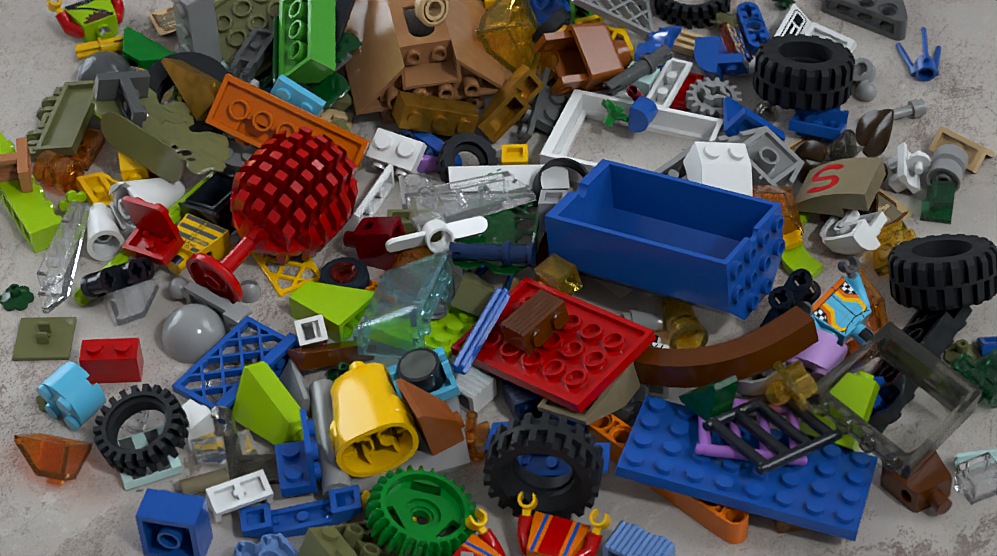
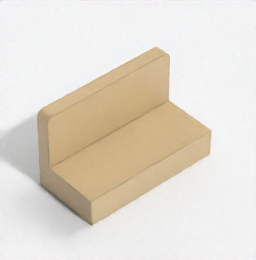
M940 126L929 147V150L935 152L939 146L944 144L959 146L964 149L969 158L966 169L977 173L986 155L993 158L995 154L993 151L943 126Z

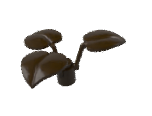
M893 109L871 111L860 118L856 127L855 137L857 143L860 146H864L862 152L866 157L878 158L877 156L885 151L893 127ZM814 140L806 141L796 149L795 154L804 161L796 178L803 184L810 170L830 162L824 161L827 148L823 143ZM885 163L884 168L886 175L883 181H885V179L888 176V167ZM876 194L868 211L858 210L860 215L878 212V194Z

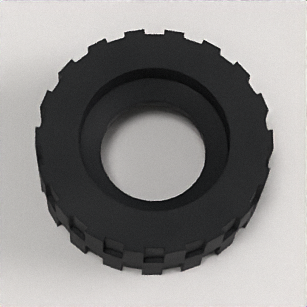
M460 132V134H454L445 142L438 153V158L436 159L438 167L436 169L441 176V180L447 184L446 186L450 188L448 167L456 166L455 157L460 152L467 151L475 155L479 161V166L497 165L498 157H496V151L483 136L475 135L472 132ZM456 191V192H459V193H460V192H464V194H470L471 192L477 193V192H479V191Z

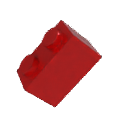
M139 338L82 340L79 363L80 367L90 375L86 378L90 384L142 381L144 359Z

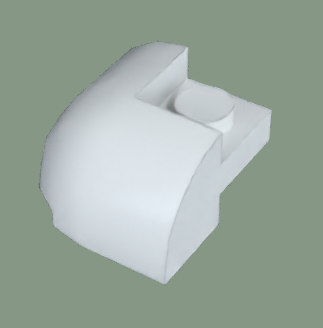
M847 209L844 216L831 215L819 234L822 238V243L835 253L850 255L872 251L881 245L876 236L880 234V229L888 219L883 211L860 215L858 210Z

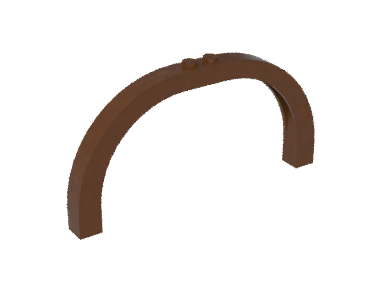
M545 232L539 244L536 257L537 280L544 285L571 295L565 287V276L562 275L565 274L564 269L560 267L559 270L557 265L550 263L547 232ZM796 305L766 325L736 339L698 348L670 349L649 346L633 363L640 383L675 388L700 387L736 375L737 380H742L765 372L798 355L817 343L819 338L815 320Z

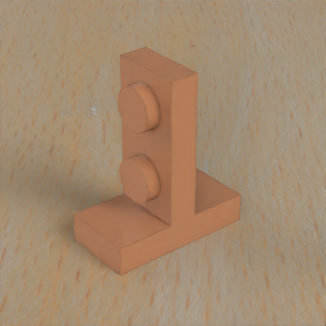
M27 137L16 138L17 152L0 155V182L19 180L22 193L33 192L32 163Z

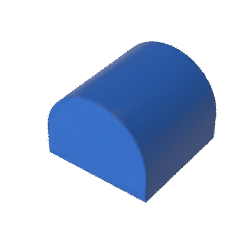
M640 96L629 109V131L643 132L656 117L658 112L657 106L651 99Z

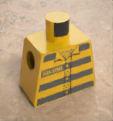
M187 213L177 226L179 234L185 243L167 267L172 273L180 274L187 268L186 261L195 253H204L218 261L221 260L232 250L229 230Z

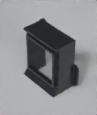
M225 163L226 168H224L223 172L213 174L184 203L179 202L178 205L184 216L187 213L227 229L229 234H232L236 229L231 225L230 196L235 174L239 173L241 167Z

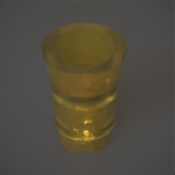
M667 298L664 299L662 302V316L668 331L670 348L685 349L706 346L708 332L698 320L692 305Z

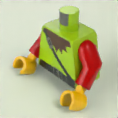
M47 0V8L50 11L56 12L55 17L64 33L68 36L81 39L87 43L97 41L99 37L101 40L112 38L119 33L118 25L122 23L125 13L122 0H82L63 7V9L61 8L63 0H56L57 3Z

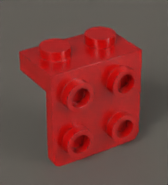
M124 196L121 202L136 228L121 246L123 252L136 258L146 257L152 263L167 267L185 243L179 234V228L171 220L168 209L162 204L149 203L139 197Z

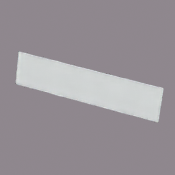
M545 164L448 167L450 191L532 189L535 176ZM554 166L543 171L541 175L542 188H570L568 167ZM488 173H493L495 177L492 179H487L486 175Z

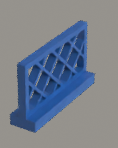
M246 316L172 385L173 391L188 400L191 399L200 405L207 406L212 414L217 416L218 423L227 428L234 422L231 419V414L240 380L234 384H226L225 378L241 376L244 360L261 358L259 362L264 361L279 378L291 359L287 354V350L300 348L298 336L292 333L284 336L255 319ZM248 327L258 332V335L241 337V334ZM275 341L278 343L274 348L263 349L262 342ZM259 343L260 350L243 352L242 345ZM239 346L238 353L224 355L222 353L227 347ZM241 361V367L224 369L225 362ZM220 363L221 370L204 372L206 366ZM222 378V385L205 387V380ZM201 381L202 388L190 390L185 387L189 382ZM223 393V396L215 404L206 399V395Z

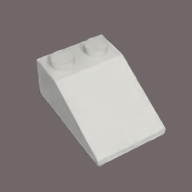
M694 142L683 160L689 181L753 197L752 166L744 143Z

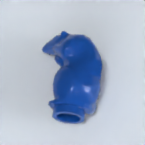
M659 27V31H653L646 35V42L640 43L635 49V62H638L642 55L652 53L663 44L672 49L675 39L681 33L682 27ZM665 63L657 67L658 69H660V72L664 67Z

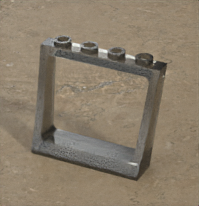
M888 322L854 353L812 385L805 400L812 405L814 412L818 416H826L835 423L836 429H840L843 435L849 434L858 441L859 447L863 452L873 453L882 460V465L887 471H896L907 480L974 413L983 391L892 322ZM881 357L952 413L914 453L908 454L829 393L847 372L854 374L872 359Z

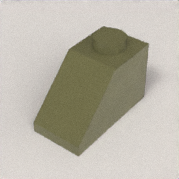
M466 270L451 306L480 317L495 287L472 271Z

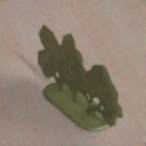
M149 88L148 97H143L139 100L141 105L145 106L147 113L146 121H143L141 128L124 117L117 100H92V103L95 104V114L102 116L100 121L101 130L108 143L168 182H176L181 179L183 174L181 160L186 161L187 168L194 174L203 175L211 170L223 172L224 168H226L224 161L230 158V151L227 148L229 145L228 138L225 135L213 132L190 131L189 127L194 124V119L189 114L191 110L186 103L173 101L166 105L159 104L157 93ZM172 145H176L177 149L174 150ZM188 150L192 152V155L182 156L181 153L177 154V152ZM188 158H195L194 161H189V160H187V159H188Z

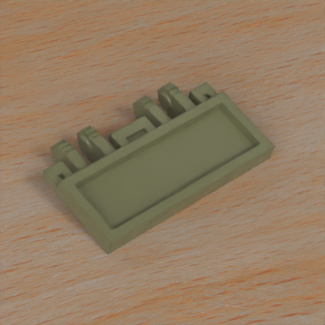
M95 80L65 82L63 87L55 88L54 96L44 97L41 102L42 108H39L37 111V118L40 120L39 130L29 131L26 135L31 158L76 154L95 110V104L92 103V100L95 99Z

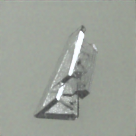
M508 171L431 186V195L408 197L409 221L415 230L420 232L423 226L433 219L442 220L447 224L477 216L483 217L535 201L536 194L527 184L525 185Z

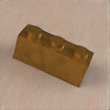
M398 91L392 111V116L398 128L446 136L458 135L460 132L474 133L480 117L471 102Z

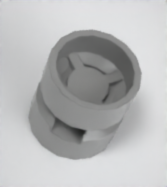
M944 144L935 150L926 176L927 185L931 190L942 195H950L959 190L969 161L964 149L957 145Z

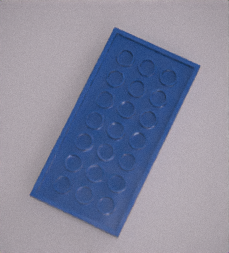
M646 395L616 466L615 476L847 540H856L878 457L830 444L806 455L807 464L805 466L784 465L769 473L759 475L756 471V466L748 460L695 454L696 444H699L698 415L686 405ZM740 426L741 439L752 448L759 449V440ZM770 428L771 435L789 449L788 436L778 429ZM711 430V444L729 446L726 441Z

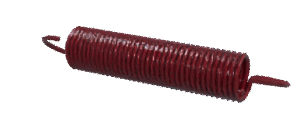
M627 85V94L633 101H636L640 96L646 97L636 86Z

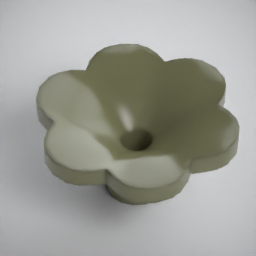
M964 339L957 340L944 350L945 362L954 364L959 369H965L969 365H976L979 361L977 355L978 348L975 345L969 344Z

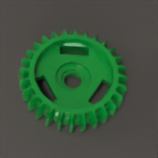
M411 465L407 467L406 471L398 467L395 473L389 470L385 476H380L377 483L372 487L366 502L365 518L367 519V528L372 529V538H379L378 546H388L387 554L394 551L398 556H452L472 534L476 533V531L469 530L465 524L466 518L469 515L473 517L475 522L478 520L475 516L477 504L471 502L472 494H464L465 486H456V478L448 480L445 478V472L442 475L434 473V468L430 472L424 471L422 465L418 470H414ZM390 514H392L395 517L397 523L394 521ZM412 517H423L427 524H418ZM447 528H457L454 533L439 537Z

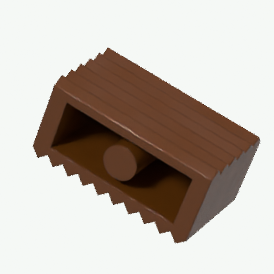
M540 289L499 325L506 342L528 354H532L533 350L536 351L537 347L542 346L549 339V336H553V333L557 332V329L563 328L570 318L562 299Z

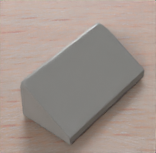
M290 359L279 380L300 408L306 409V415L309 419L312 416L310 398L300 370Z

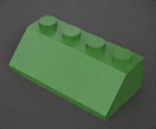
M279 0L278 77L283 74L295 83H319L335 71V0Z

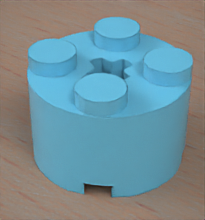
M67 361L40 384L36 391L47 402L45 410L54 419L61 416L71 430L77 431L106 403V397L97 383L92 386L86 379L90 375L83 368L71 361Z

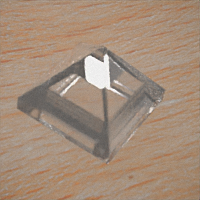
M144 410L132 415L123 423L121 428L134 435L144 432L150 410Z

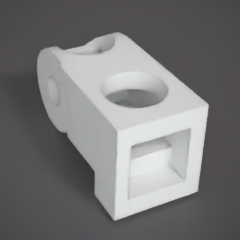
M322 314L294 321L301 348L323 345L329 341Z

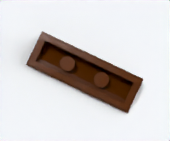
M358 339L288 349L287 354L299 370L334 366L341 362L353 363L355 361L374 360L378 344L377 342Z

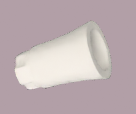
M94 203L91 207L87 208L85 213L88 237L87 251L96 260H111L122 250L121 246L125 240L117 227L111 209L105 203Z

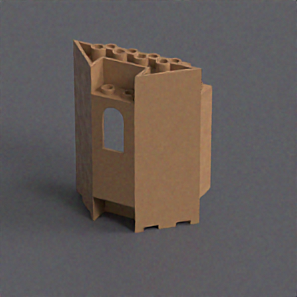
M355 0L345 32L353 33L359 38L362 45L355 51H351L352 59L343 65L345 78L351 87L349 95L353 102L354 115L380 111L382 124L395 122L392 111L398 91L471 102L475 109H483V95L497 93L507 81L483 1L448 0L449 10L444 21L434 26V31L430 35L416 37L409 33L403 10L415 9L414 3L416 0Z

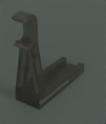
M226 406L211 408L210 417L212 419H224L226 421L225 424L218 423L215 425L214 435L223 437L229 479L233 480L263 469L269 484H280L276 454L243 455L233 411Z

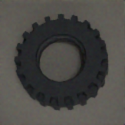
M525 413L524 420L519 421L515 416L510 418L508 427L501 424L497 428L496 435L492 434L483 469V473H485L483 478L484 486H489L488 495L490 498H499L498 506L501 509L506 507L512 508V515L517 518L519 514H522V508L517 499L522 491L524 493L523 504L525 505L532 502L533 493L537 498V506L531 510L532 516H534L536 511L568 520L571 519V514L573 513L578 517L583 516L585 507L591 509L594 505L595 497L598 498L604 466V458H601V445L594 446L595 436L592 433L584 435L582 433L583 426L579 423L574 426L567 424V417L561 416L559 421L550 419V413H543L542 418H534L532 413ZM529 453L548 454L570 465L572 471L563 476L542 477L522 467L517 458Z

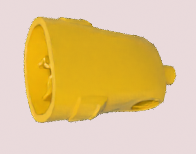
M355 361L351 363L349 371L339 376L330 388L333 422L330 425L329 436L331 438L332 450L336 455V462L342 471L353 477H371L392 470L409 460L418 449L419 439L413 425L415 421L409 409L410 407L404 399L397 396L395 386L386 366L375 362L365 364L362 361Z

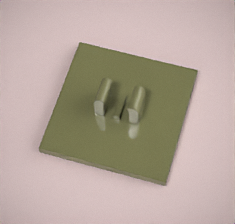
M21 318L12 357L13 361L69 360L77 318Z

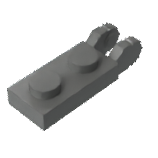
M254 27L234 56L233 62L228 68V73L239 77L241 67L245 69L242 73V80L250 84L251 80L255 77L256 70L258 71L273 49V30Z

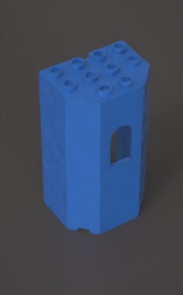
M602 159L579 182L576 193L569 191L545 215L550 263L558 266L556 255L567 261H563L567 271L576 273L577 269L578 274L741 320H745L752 311H755L763 298L772 291L779 263L785 250L782 231L784 217L782 216L780 203ZM557 257L559 266L563 268L562 261Z

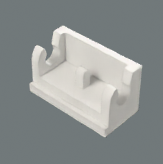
M263 469L206 489L207 506L210 512L213 511L215 523L222 521L221 515L265 500V503L272 504L274 497Z

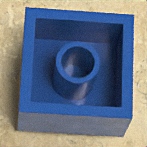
M147 488L135 515L144 556H206L213 539L206 497Z

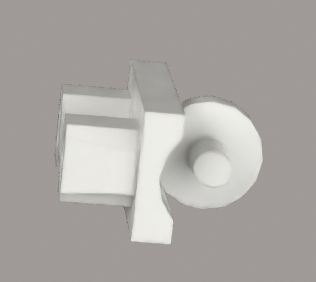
M905 142L897 146V155L889 159L890 170L894 173V175L889 177V185L897 193L907 188L913 194L920 191V174L927 171L931 166L929 155L922 151L910 153Z

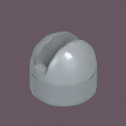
M248 278L240 283L243 290L242 302L253 303L260 299L261 289L257 281Z

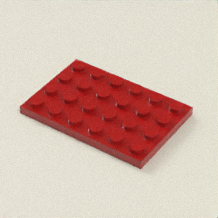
M525 277L509 292L511 296L472 364L581 414L656 340V336L652 329ZM542 289L564 301L570 319L563 328L557 329L553 336H549V339L542 346L537 347L536 351L533 350L532 354H528L505 341L499 324ZM473 327L450 347L454 356L458 355Z

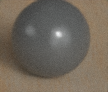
M99 51L89 55L81 63L77 72V81L95 80L96 74L127 72L132 71V68L121 55L111 51Z

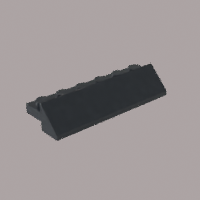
M970 307L938 311L923 309L915 312L870 373L873 376L884 377L883 379L887 382L879 385L880 389L878 392L886 405L883 409L880 405L872 409L866 429L882 435L889 424L894 423L901 417V411L904 406L915 397L914 392L928 379L927 374L932 367L941 361L940 356L945 349L953 344L954 336L966 326V320L973 311Z

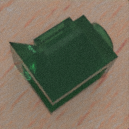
M933 180L932 185H928L926 199L922 200L920 221L951 224L956 182Z

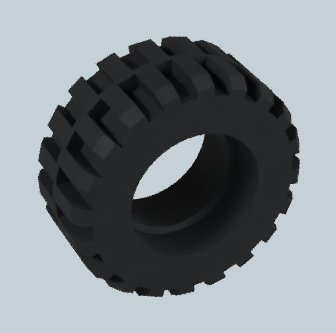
M805 34L775 36L771 40H765L756 50L753 88L762 100L768 101L773 106H781L782 109H794L799 112L836 109L851 96L855 58L847 47H844L839 42H833L832 39L819 38V36L815 35L805 36Z
M965 234L917 237L911 241H904L900 245L894 246L888 255L890 294L896 303L902 304L906 308L913 307L915 310L928 309L929 311L963 309L971 305L982 304L983 301H989L997 294V247L991 240L989 241L985 237L979 238L977 235L969 236Z

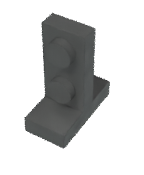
M148 70L96 74L94 97L96 101L117 100L124 117L142 128L143 121H146L147 113L145 106L141 105L139 100L140 98L148 97L151 76Z

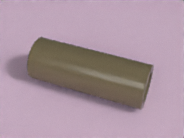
M226 468L179 480L182 494L187 495L206 492L207 488L230 481Z

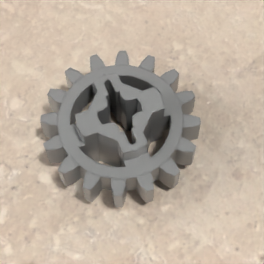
M706 77L705 82L697 79L696 84H690L689 90H687L685 99L687 102L686 109H691V113L724 119L723 99L729 96L742 105V93L736 91V85L729 86V80L721 82L719 77H716L715 81H711L709 77Z

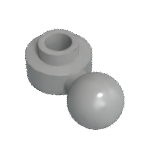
M866 58L855 60L853 82L858 85L856 96L862 102H870L876 96V88L870 83L876 75V69L870 60Z

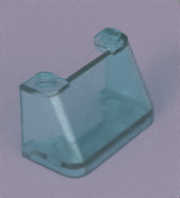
M438 252L387 270L383 276H380L378 287L359 325L354 327L353 340L357 342L358 354L401 358L412 349L428 348L425 347L424 336L430 335L432 332L430 320L440 298L442 301L452 302L456 294L452 256L450 253Z

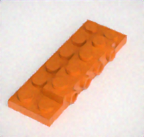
M225 74L205 121L235 136L234 140L245 146L252 144L259 149L267 139H272V134L287 130L285 139L287 140L292 133H298L299 128L305 126L313 130L312 137L325 134L336 145H340L345 149L348 159L350 158L357 166L356 173L370 144L369 140L231 74Z

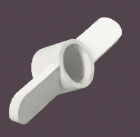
M482 216L447 224L442 220L433 219L423 226L422 231L391 238L385 243L388 252H396L426 244L432 252L441 254L449 250L450 242H454V239L482 233L487 229L488 224L487 220ZM445 231V235L441 240L430 242L434 233Z

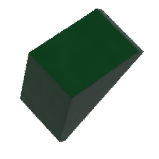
M734 375L700 386L680 395L679 399L699 417L707 420L733 408L738 383L737 377Z

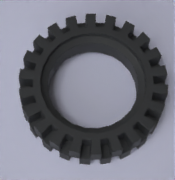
M654 0L655 12L657 15H660L661 20L667 19V24L669 25L676 22V26L681 27L683 24H687V29H692V25H697L698 29H703V23H706L708 27L713 26L709 19L715 20V13L727 14L731 6V0H711L697 5L683 4L675 0Z
M142 384V391L139 390L137 385L130 386L131 394L129 395L125 389L119 392L122 397L120 400L117 401L112 396L108 400L112 407L109 408L103 405L100 409L104 417L96 416L95 422L98 426H93L94 442L107 463L112 468L115 467L119 473L123 474L125 470L127 475L134 476L136 470L142 476L146 475V467H149L152 473L159 471L156 464L161 462L166 467L170 464L166 457L170 455L175 459L179 455L175 447L183 449L186 444L183 438H188L189 436L187 415L175 395L171 394L167 388L162 389L160 385L154 384L153 388L149 384ZM144 410H156L165 415L164 429L160 436L151 444L135 450L125 449L118 445V432L123 423L132 415Z

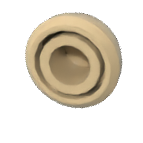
M416 0L414 3L415 14L419 21L426 26H437L444 21L448 14V0Z

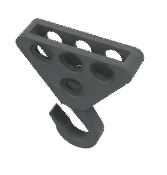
M821 0V11L823 13L895 41H901L906 38L908 16L903 0ZM839 6L849 7L850 10L847 12H840L836 8ZM870 15L872 18L870 20H861L858 16ZM890 23L893 24L894 27L891 29H884L880 26V24Z

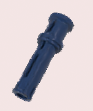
M511 241L503 242L502 245L450 242L449 252H452V254H449L450 260L499 261L505 266L527 264L528 267H534L535 242H529L528 245L512 244Z

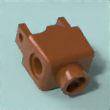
M605 23L569 24L564 31L544 33L533 46L536 53L554 51L558 62L554 70L558 80L550 89L553 96L570 93L572 95L574 89L588 92L604 91L608 86L603 88V83L627 69L630 64L628 45L623 40H613Z

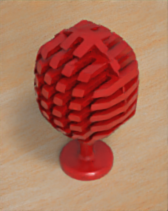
M305 126L299 128L298 133H292L287 140H285L287 130L272 134V139H267L260 149L252 154L248 161L241 166L239 173L235 174L230 196L231 225L237 230L241 240L221 262L204 253L191 255L186 261V267L195 283L208 288L212 293L221 298H226L232 304H235L237 301H242L243 290L233 272L253 251L263 258L265 254L268 257L271 255L276 256L275 261L282 265H286L290 257L294 259L296 256H300L301 252V261L314 258L317 252H321L329 241L345 226L348 219L351 218L358 195L357 180L354 178L357 166L350 158L348 159L347 151L340 145H336L325 134L312 137L313 130Z

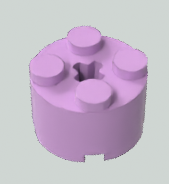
M816 328L819 341L785 361L788 377L795 379L801 377L809 380L810 384L816 388L826 389L828 384H833L836 381L848 347L845 343L843 347L839 346L836 336Z

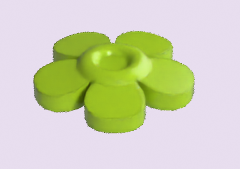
M74 190L66 193V200H61L58 204V208L63 211L64 216L70 218L75 215V212L81 213L85 209L86 205L83 202L86 201L87 195L83 191L76 193Z

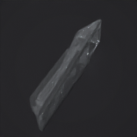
M70 202L37 271L40 284L38 296L43 313L49 314L70 295L91 208L90 203Z

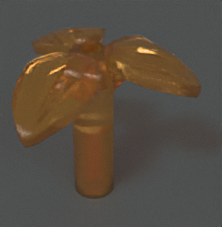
M468 411L466 413L465 434L470 460L480 461L486 455L485 451L477 446L486 444L490 426L488 421L477 425L478 414L475 411Z

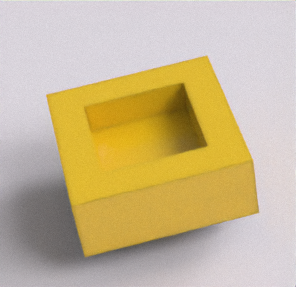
M528 144L501 145L502 165H528Z

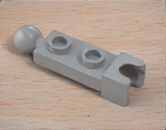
M178 277L169 283L168 290L173 298H186L187 304H201L214 310L222 319L226 334L246 316L252 314V310L238 301L232 304L228 299L221 298L212 293L208 288L202 287L193 281L189 283L186 279ZM248 327L241 334V337H244L247 333L252 332L253 329Z

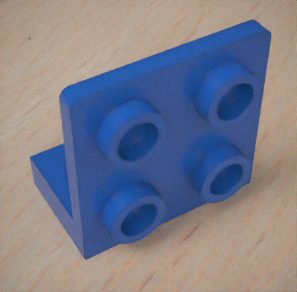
M729 96L723 99L724 132L728 137L736 136L741 131L767 126L782 141L785 140V133L746 106H742Z
M300 409L304 441L275 445L282 497L318 492L316 480L322 479L320 462H313L314 459H319L316 439L310 440V437H316L313 419H307L306 409Z

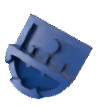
M841 106L836 109L831 108L829 111H796V114L789 120L788 130L794 131L798 136L809 137L813 135L821 137V140L826 142H836L846 133L849 111H840Z

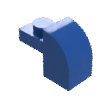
M721 36L695 37V61L705 78L709 77L711 81H715V78L719 77L720 81L723 82L724 75L737 77L740 74H749V63L744 53L726 54L727 48Z

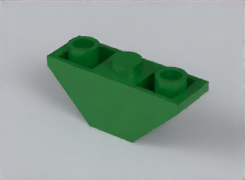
M128 26L124 28L123 55L130 64L132 71L147 70L163 57L176 53Z

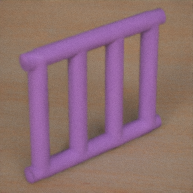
M734 398L733 408L750 400ZM780 403L769 405L780 415L787 416V421L800 430L799 418ZM755 411L754 413H757L758 425L770 433V422ZM698 416L699 444H696L695 454L748 460L730 445L711 444V430H704L702 422L705 420ZM735 421L728 423V428L741 438L740 425ZM789 438V449L798 446L796 442ZM759 441V449H755L766 459L776 456L774 452ZM807 456L786 465L805 466L807 464Z

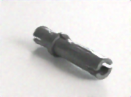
M663 44L652 53L642 55L638 62L610 80L605 81L603 88L607 86L608 88L604 91L608 96L613 97L625 89L627 85H631L646 74L654 73L657 67L673 58V54L670 53L671 49Z

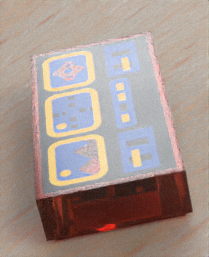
M724 21L719 26V30L728 54L744 53L747 61L751 62L753 57L743 31Z

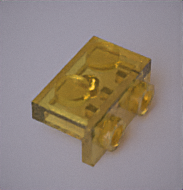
M902 220L882 227L880 234L876 236L881 245L876 250H873L874 271L879 277L889 273L888 255L893 247L900 245L901 242L917 238L912 228L908 229Z

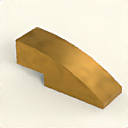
M521 64L491 100L477 126L495 144L531 108L528 103L546 85L529 67Z

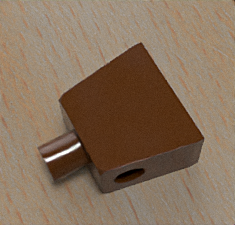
M930 443L882 465L881 487L912 512L918 513L932 507L937 514L942 515L952 507V501L948 498L951 493L952 476Z

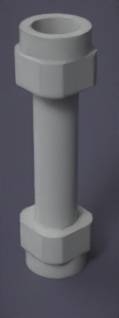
M914 99L908 101L907 106L893 109V120L910 115L914 119L926 114L927 108L924 100Z

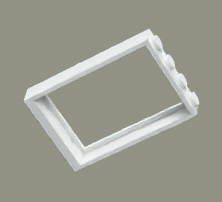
M574 89L540 153V165L556 158H569L582 164L589 173L598 163L567 157L586 118L603 121L608 114L606 108L601 105L603 99H609L615 107L616 105L624 110L622 113L629 116V109L635 101ZM657 106V115L646 128V131L694 141L703 140L704 142L714 141L717 137L726 135L724 132V119ZM616 120L613 123L628 127V123L621 120ZM568 168L569 181L580 182L583 179L578 172Z

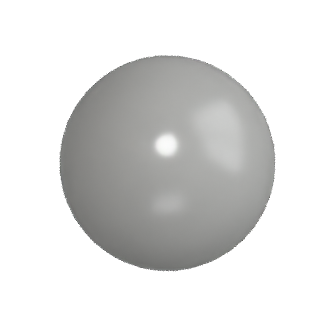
M187 304L177 308L168 316L162 330V341L168 355L178 362L196 364L226 336L225 326L220 316L211 308L201 304Z

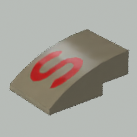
M861 157L840 159L822 164L810 170L791 206L792 211L844 216L847 209L868 211L886 175L883 158Z

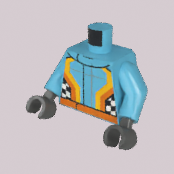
M848 256L849 268L845 261H840L837 265L840 272L847 273L846 277L841 276L812 305L809 302H798L797 305L815 320L816 328L836 336L839 346L842 347L852 337L862 347H865L875 336L864 325L872 311L860 274L857 272L860 268L859 259L855 256Z

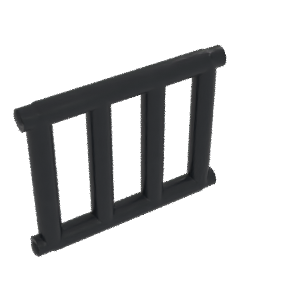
M786 387L775 389L702 422L705 431L712 430L753 463L759 475L778 469L835 443L843 437L840 429L833 430L806 408L802 409L803 407L799 406L800 404L789 396ZM779 402L820 434V436L811 440L769 405ZM757 411L796 442L798 446L788 449L747 415ZM735 421L774 452L776 456L766 459L726 427L725 424Z

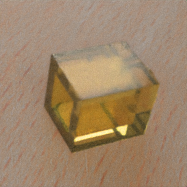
M552 254L533 269L537 282L572 296L582 288L576 265L556 254Z

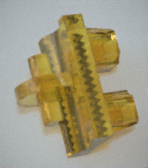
M779 360L772 364L781 379L774 380L768 384L765 394L769 402L774 405H781L786 403L791 397L801 412L809 408L806 399L819 392V389L810 373L807 374L802 363L797 360L785 367Z

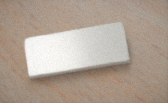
M675 58L666 61L646 97L651 99L656 106L669 108L693 67V63Z
M389 164L378 177L351 218L342 228L343 231H354L361 219L374 216L395 186L393 165Z

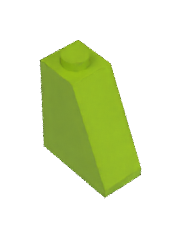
M307 281L289 296L291 317L300 320L322 314L328 338L336 343L347 341L378 314L377 294L373 291Z
M261 361L244 366L231 419L274 445L302 441L304 437L300 416L301 408L269 365Z
M857 371L856 375L847 372L812 409L811 413L830 428L841 430L843 434L842 439L832 444L858 452L880 389L879 384L874 381L873 375L862 371ZM803 421L799 423L800 431L810 439L820 436Z

